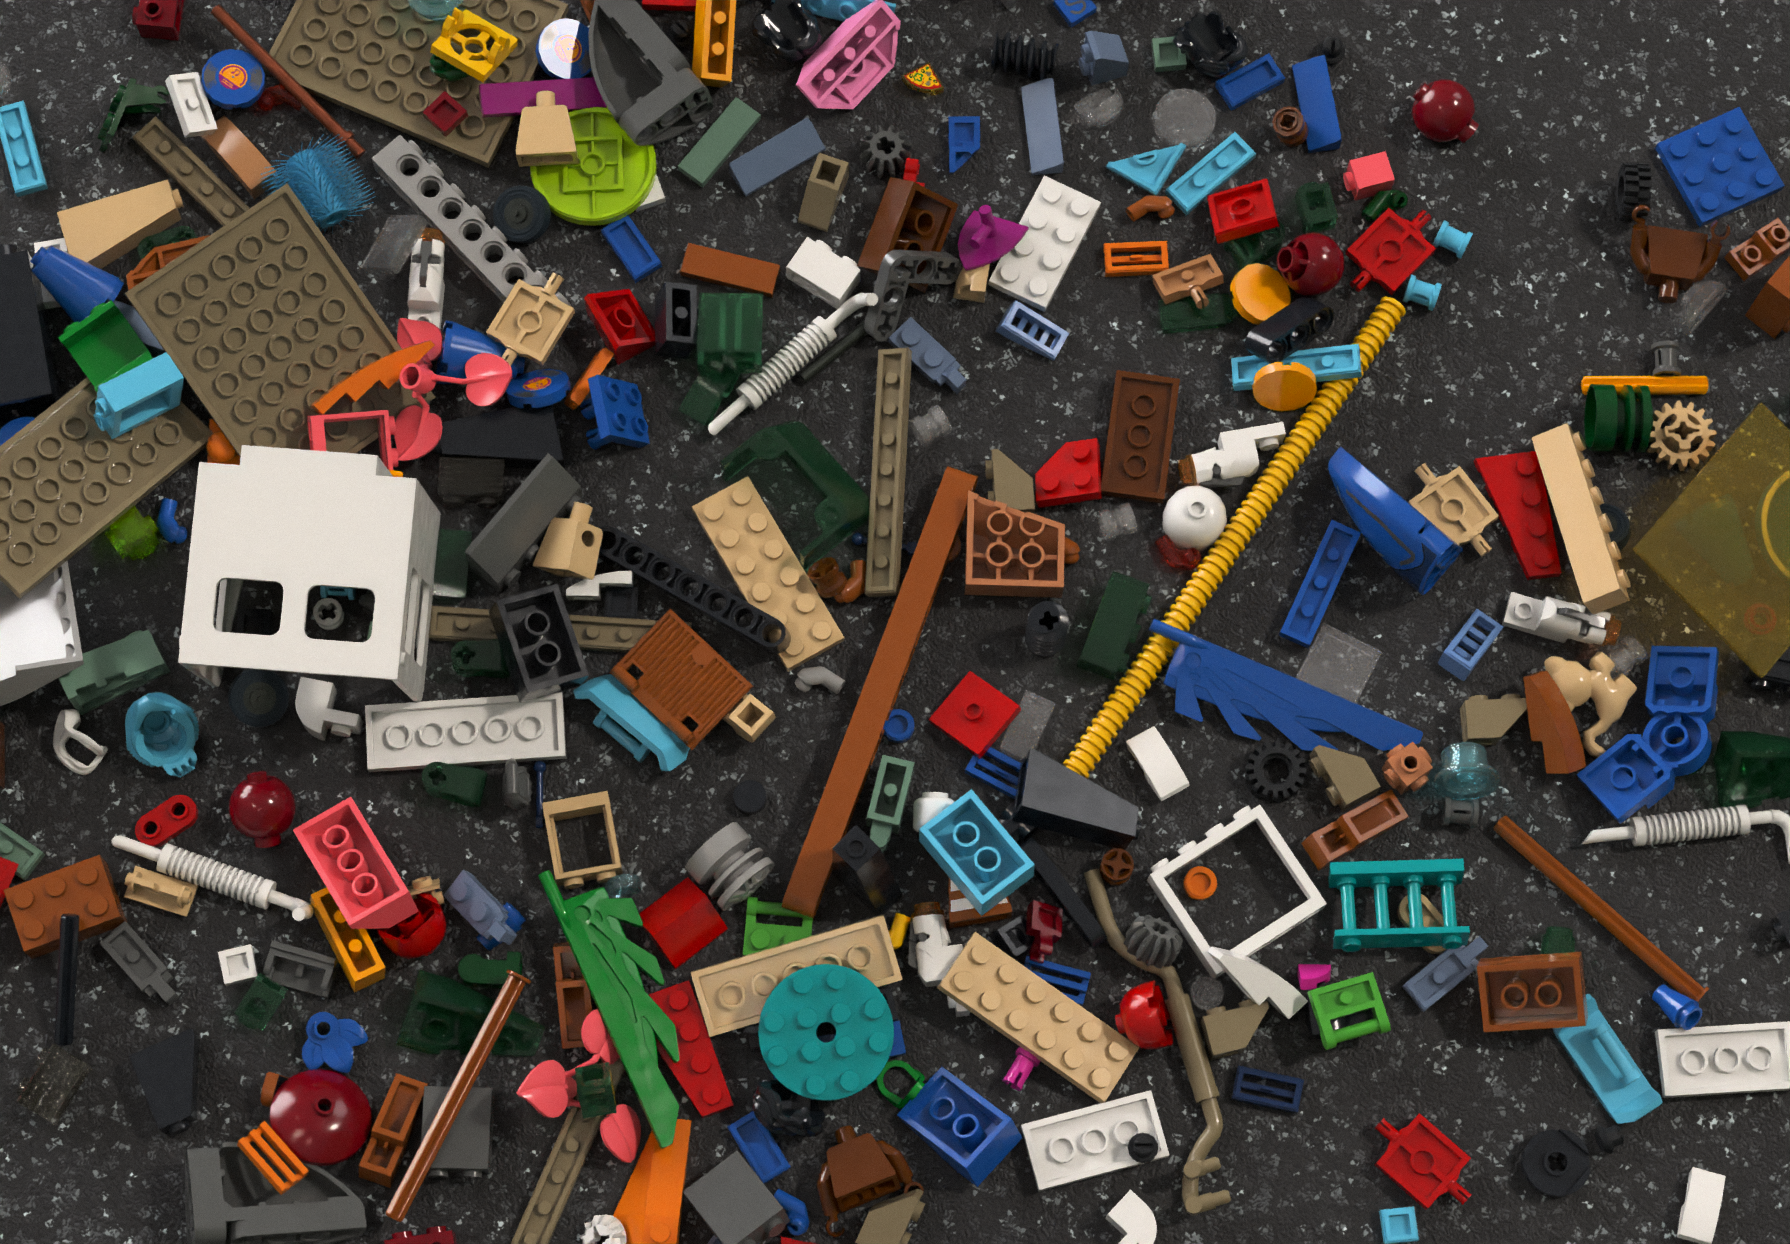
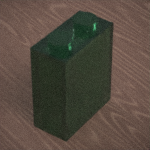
M699 293L698 372L762 373L763 294Z

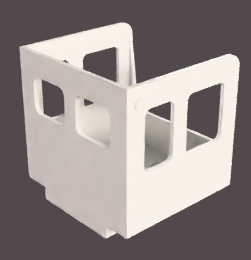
M242 445L240 465L199 462L178 663L210 686L216 687L221 683L223 667L388 679L392 680L414 702H421L425 684L441 513L417 478L393 477L378 455ZM244 580L277 582L282 585L284 592L281 622L276 634L231 633ZM220 583L219 599H218V608H217V618H216V628H215V627H214L215 605H216L217 587H218V584ZM315 586L371 590L375 595L371 637L365 642L309 638L305 633L309 591ZM415 639H416V647H417V659H416V661L414 660Z

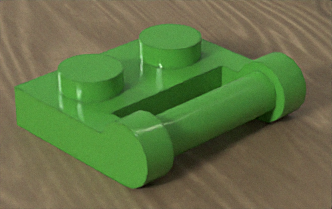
M748 897L743 956L812 936L813 918L782 907V903L758 901V897ZM757 914L802 917L803 921L802 927L756 923Z
M1373 972L1307 992L1320 1030L1321 1041L1326 1050L1337 1047V1043L1374 1032L1383 1034L1391 1030ZM1372 1009L1374 1019L1333 1030L1330 1021Z

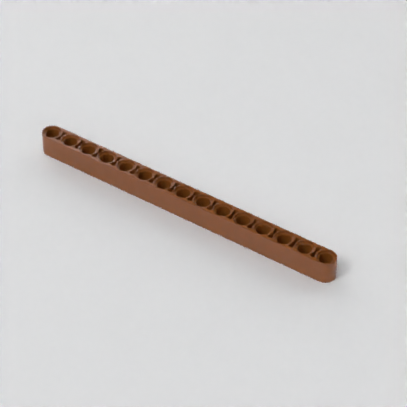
M947 466L786 889L782 901V907L811 918H814L832 872V848L846 835L883 737L885 721L889 720L948 564V555L953 550L954 540H956L966 516L968 491H975L978 476Z

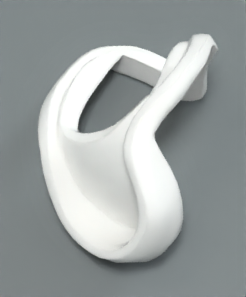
M76 709L61 710L53 733L55 753L68 769L81 775H87L98 766L107 753L108 748L106 746H99L92 738L76 730L81 723L79 711ZM70 737L79 741L97 755L89 766L74 759L67 752L65 743Z

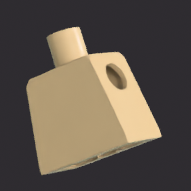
M552 91L536 93V106L524 107L522 109L516 144V158L519 167L579 164L568 108L565 105H555V93Z
M574 502L569 519L554 517L548 526L533 566L556 576L593 580L603 536L602 529L588 524L593 507L580 502Z

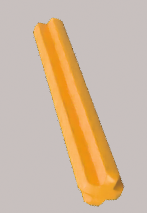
M1585 376L1581 381V390L1584 395H1587L1590 384L1614 385L1617 395H1620L1624 385H1631L1633 390H1635L1637 385L1648 386L1650 395L1706 394L1709 387L1706 376Z

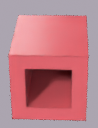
M1386 151L1349 160L1346 172L1343 173L1345 187L1347 191H1352L1354 200L1374 196L1379 191L1391 190L1395 181Z

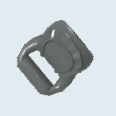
M510 758L505 765L502 779V796L509 808L518 811L529 805L531 801L530 796L532 795V783L529 780L530 775L527 773V768L518 766L514 758Z

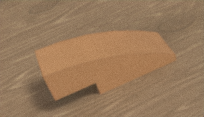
M224 115L215 121L218 129L214 134L200 137L234 178L240 181L250 195L256 199L275 185H268L273 180L265 181L275 176L268 175L275 173L276 170L271 171L274 169L270 167L271 164Z

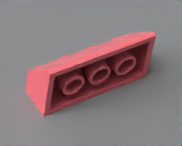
M352 797L347 798L293 829L294 834L351 929L391 928L419 912L410 892Z

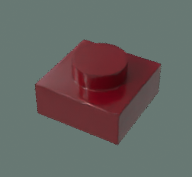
M445 91L422 112L423 117L445 137L468 117L467 110Z

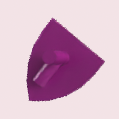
M989 205L981 206L979 211L974 210L965 222L958 241L959 258L965 271L983 267L1006 255L1021 241L1029 227L993 216Z

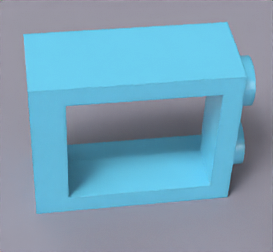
M167 352L98 386L94 419L101 431L106 430L111 439L180 405L184 377Z

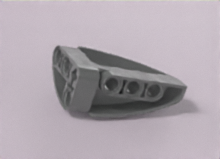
M595 0L589 27L591 70L607 109L637 146L660 143L686 132L706 119L714 108L708 88L693 73L683 54L635 0Z
M223 1142L220 1148L207 1147L185 1150L187 1244H333L359 1237L366 1231L365 1207L362 1201L342 1182L316 1165L303 1163L309 1170L308 1175L284 1194L280 1195L237 1146L238 1142ZM251 1144L284 1183L288 1181L277 1167L270 1162L256 1144ZM272 1148L274 1152L281 1158V1160L296 1175V1172L288 1165V1163L281 1157V1155L274 1148Z

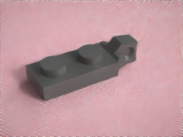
M126 921L100 942L102 947L143 993L146 992L150 998L158 993L169 1006L179 998L176 992L168 985L174 978L169 973L170 970Z

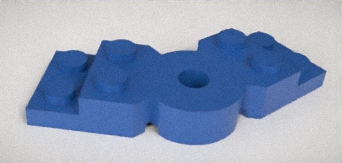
M1652 646L1645 699L1646 709L1652 719L1646 725L1643 737L1641 734H1627L1577 774L1579 781L1619 824L1644 805L1647 809L1652 807L1674 789L1675 776H1684L1697 771L1709 758L1712 741L1706 724L1715 718L1718 693L1716 678L1719 660L1717 647ZM1675 738H1683L1678 744H1670Z

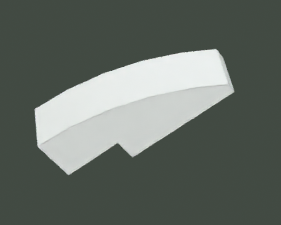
M1211 947L1207 950L1246 997L1260 1006L1267 999L1277 1012L1290 1019L1308 1002L1295 987L1251 958L1217 947Z

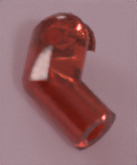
M282 84L265 88L257 101L259 107L266 111L272 110L273 106L286 103L298 111L303 106Z
M1164 535L1154 542L1166 563L1172 568L1192 570L1201 561V554L1197 549L1179 550L1168 535Z

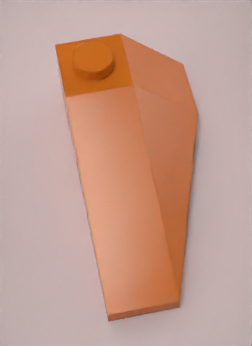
M677 1119L673 1144L664 1149L659 1147L655 1135L651 1131L613 1214L624 1226L626 1244H679L684 1198L683 1191L685 1188L692 1120Z

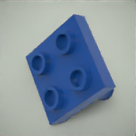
M595 375L589 378L591 398L583 400L580 405L581 408L588 406L581 410L582 415L586 419L591 420L596 417L598 427L586 432V437L588 438L595 436L587 440L589 446L596 450L610 442L637 448L650 444L647 433L648 425L644 419L641 405L642 397L637 384L602 375Z

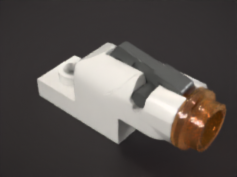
M421 228L418 229L417 235L414 236L412 242L407 300L409 307L408 319L427 321L436 325L441 330L445 289L443 280L445 240L440 230Z
M1279 422L1221 432L1217 442L1219 450L1213 447L1200 453L1185 455V459L1178 460V471L1182 485L1189 484L1190 486H1202L1205 488L1240 487L1245 477L1252 476L1258 470L1259 459L1256 448H1260L1261 451H1269L1278 448L1279 444L1283 443L1286 435L1284 423Z
M1511 592L1502 625L1561 643H1565L1569 638L1587 644L1594 643L1606 647L1607 644L1615 646L1622 621L1615 619V615L1605 611L1592 614L1584 605L1548 596L1542 601Z
M925 902L913 906L914 913L911 914L908 966L918 970V975L926 987H932L940 984L962 951L963 946L962 944L948 946L951 940L945 925L944 910H940L939 902ZM947 996L949 1009L955 1008L956 1017L969 1016V1010Z

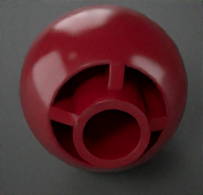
M1447 79L1436 80L1429 85L1423 83L1414 93L1413 98L1415 102L1412 106L1413 121L1419 132L1426 138L1435 142H1449L1457 139L1463 144L1479 127V124L1472 119L1475 113L1474 100L1470 92L1460 83Z
M1305 233L1294 238L1279 251L1277 267L1292 290L1305 296H1320L1331 291L1341 280L1344 272V257L1338 244L1330 237L1320 233Z
M265 771L250 773L247 775V779L240 782L231 794L229 800L230 819L242 835L254 838L255 847L267 848L282 843L280 834L290 827L295 816L296 803L294 795L287 784L279 778L267 776Z

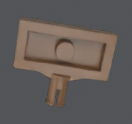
M1211 253L1152 275L1153 284L1165 305L1191 296L1197 308L1200 309L1202 304L1204 307L1209 304V299L1203 291L1224 283L1223 274Z

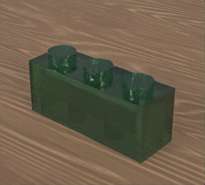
M1115 571L1112 572L1077 667L1113 681L1117 671L1124 673L1130 657L1129 654L1125 653L1128 642L1135 644L1141 625L1136 624L1140 613L1146 615L1152 600V596L1147 595L1150 584Z

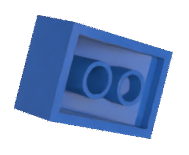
M941 1067L923 1086L913 1101L910 1100L897 1114L903 1123L954 1170L976 1187L982 1183L1022 1139L1020 1132L1009 1116L944 1067Z

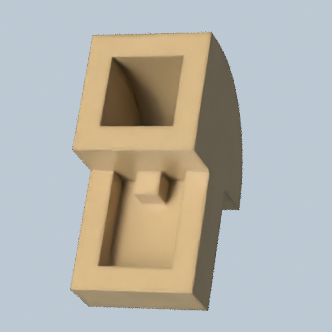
M746 694L728 712L723 720L731 725L738 735L753 743L775 720L776 716L772 710L753 695Z

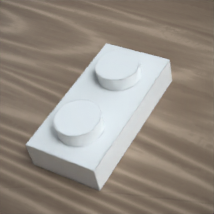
M198 72L169 75L165 82L184 137L214 134L218 128Z

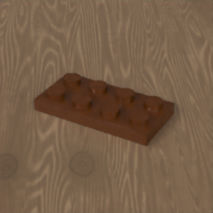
M1116 370L1101 480L1102 495L1164 503L1180 383L1179 378Z

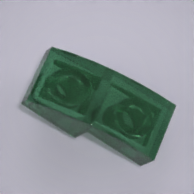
M713 355L694 381L678 410L704 425H709L723 397H729L742 369L717 355Z
M440 528L433 595L466 598L469 563L465 550L472 542V531Z

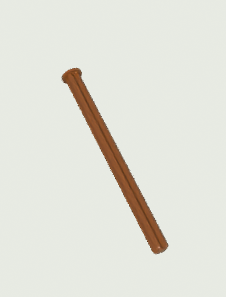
M1503 816L1497 821L1493 829L1498 835L1679 993L1698 1002L1709 990V987L1703 988L1510 818Z
M507 969L506 974L509 975L386 1210V1215L397 1222L403 1221L525 984L530 985L531 983L529 979L514 971Z

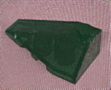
M1721 731L1714 756L1720 807H1734L1735 805L1745 804L1747 808H1753L1762 805V801L1777 796L1780 799L1790 797V738L1752 731Z
M419 970L409 996L396 1045L427 1054H440L441 1050H460L461 1055H468L495 1001L453 979ZM512 1010L491 1052L494 1055L535 1056L545 1026Z

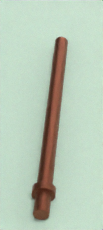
M220 4L212 9L211 14L338 140L337 144L341 143L340 147L344 146L356 159H359L366 152L354 139L355 135L350 130L346 131Z

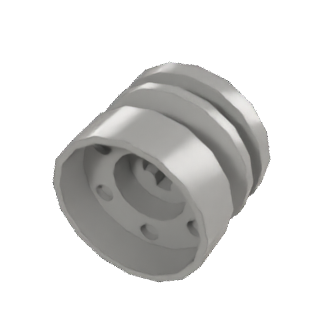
M732 822L715 833L693 854L685 866L686 871L699 885H704L713 879L716 880L710 888L708 895L712 899L720 896L717 905L723 911L730 909L752 895L762 885L764 879L774 867V862L769 857L760 860L763 855V850L760 847L744 853L751 842V837L737 822Z

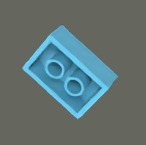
M972 789L919 828V842L981 916L1034 876L1035 864Z

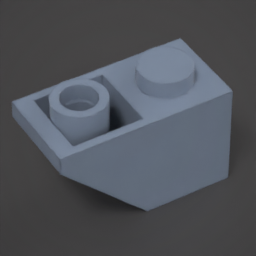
M1092 30L1085 32L1084 44L1080 46L1082 57L1079 58V66L1082 75H1088L1091 86L1127 76L1129 61L1120 36Z

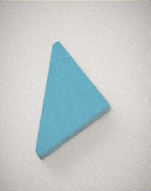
M1180 143L1176 146L1141 153L1115 162H1108L1106 168L1150 194L1158 195L1186 149V145Z

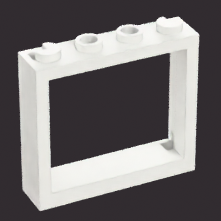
M1249 805L1242 808L1233 815L1235 820L1224 827L1222 823L1217 824L1205 833L1207 838L1202 842L1196 844L1193 840L1178 850L1180 856L1170 862L1167 858H1164L1150 868L1153 873L1149 875L1147 882L1213 980L1225 973V971L1207 952L1210 946L1165 878L1251 823L1256 822L1308 900L1230 951L1250 957L1323 910L1327 904L1261 805L1256 806L1252 810Z

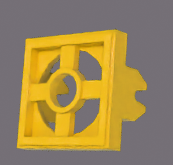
M455 7L452 16L447 15L442 26L441 35L431 45L430 53L484 83L517 47L518 39L469 10L465 9L462 12ZM471 28L481 33L477 37L466 38L458 32ZM491 38L496 42L493 43L489 51L485 43ZM451 41L461 46L462 53L460 55L452 48ZM471 43L477 44L483 50L480 53H471L466 50L465 46Z

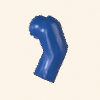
M163 498L156 522L157 529L166 541L181 544L187 538V530L185 527H180L174 519L178 502Z
M778 1188L774 1197L790 1219L787 1230L794 1236L805 1233L809 1227V1217L805 1203Z

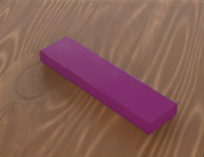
M594 77L480 84L478 87L482 118L519 116L524 107L536 106V93L540 91L554 92L555 105L567 106L568 112L593 107L607 108Z

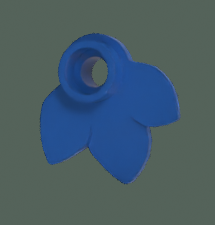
M318 1012L312 1015L306 1024L308 1039L302 1047V1059L309 1070L317 1069L325 1062L335 1071L348 1073L353 1064L352 1047L367 1042V1034L352 1019L337 1020L331 1013ZM321 1022L329 1025V1032L326 1035H320L317 1032V1026Z

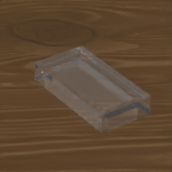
M1027 690L1019 704L1021 711L1011 722L999 748V751L1020 760L1024 759L1030 749H1036L1056 706V703Z

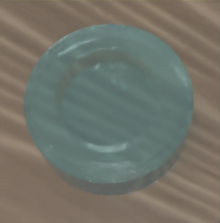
M634 874L618 875L610 878L606 883L608 895L613 898L628 897L641 891L639 877Z

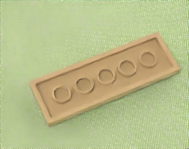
M748 476L692 506L693 513L746 602L778 619L788 629L791 635L790 645L785 651L777 653L788 672L844 641L843 634ZM774 629L768 633L767 638L770 643H775L780 639L781 630Z
M884 914L691 971L709 1037L759 1023L762 1008L772 990L790 974L809 966L821 964L844 966L859 972L874 983L876 987L903 980Z
M976 932L971 935L937 987V989L1015 1044L1033 1054L1042 1063L1099 1103H1104L1139 1049L1126 1037Z

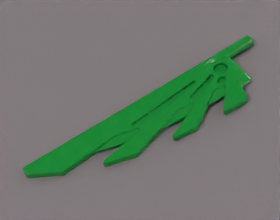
M551 871L542 872L538 877L659 1147L664 1149L673 1144L679 1104L658 1068L655 1036L674 1063L679 1061V1051L675 1024L645 992L637 968L639 967L659 986H662L664 979L657 958L628 940L620 924L621 921L638 928L642 927L643 922L632 898L609 899L604 887L563 900Z

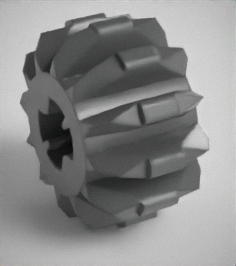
M892 124L888 127V131H883L880 125L876 127V134L867 131L865 133L866 141H861L859 149L862 151L860 162L867 163L866 171L870 173L877 170V177L879 179L882 178L884 172H888L889 176L894 178L895 169L904 173L906 158L912 159V153L909 152L912 148V143L910 140H904L905 132L902 130L895 134ZM882 149H886L889 154H885Z
M1146 914L1144 917L1137 916L1135 921L1131 923L1125 935L1124 944L1128 948L1127 952L1135 955L1137 961H1143L1147 966L1154 965L1156 968L1161 969L1163 966L1170 967L1172 962L1176 960L1182 948L1183 939L1179 935L1180 931L1171 927L1170 922H1164L1160 917L1156 919Z

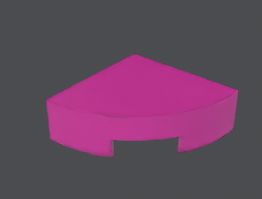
M1298 964L1297 976L1300 989L1313 990L1317 988V983H1327L1331 978V965Z

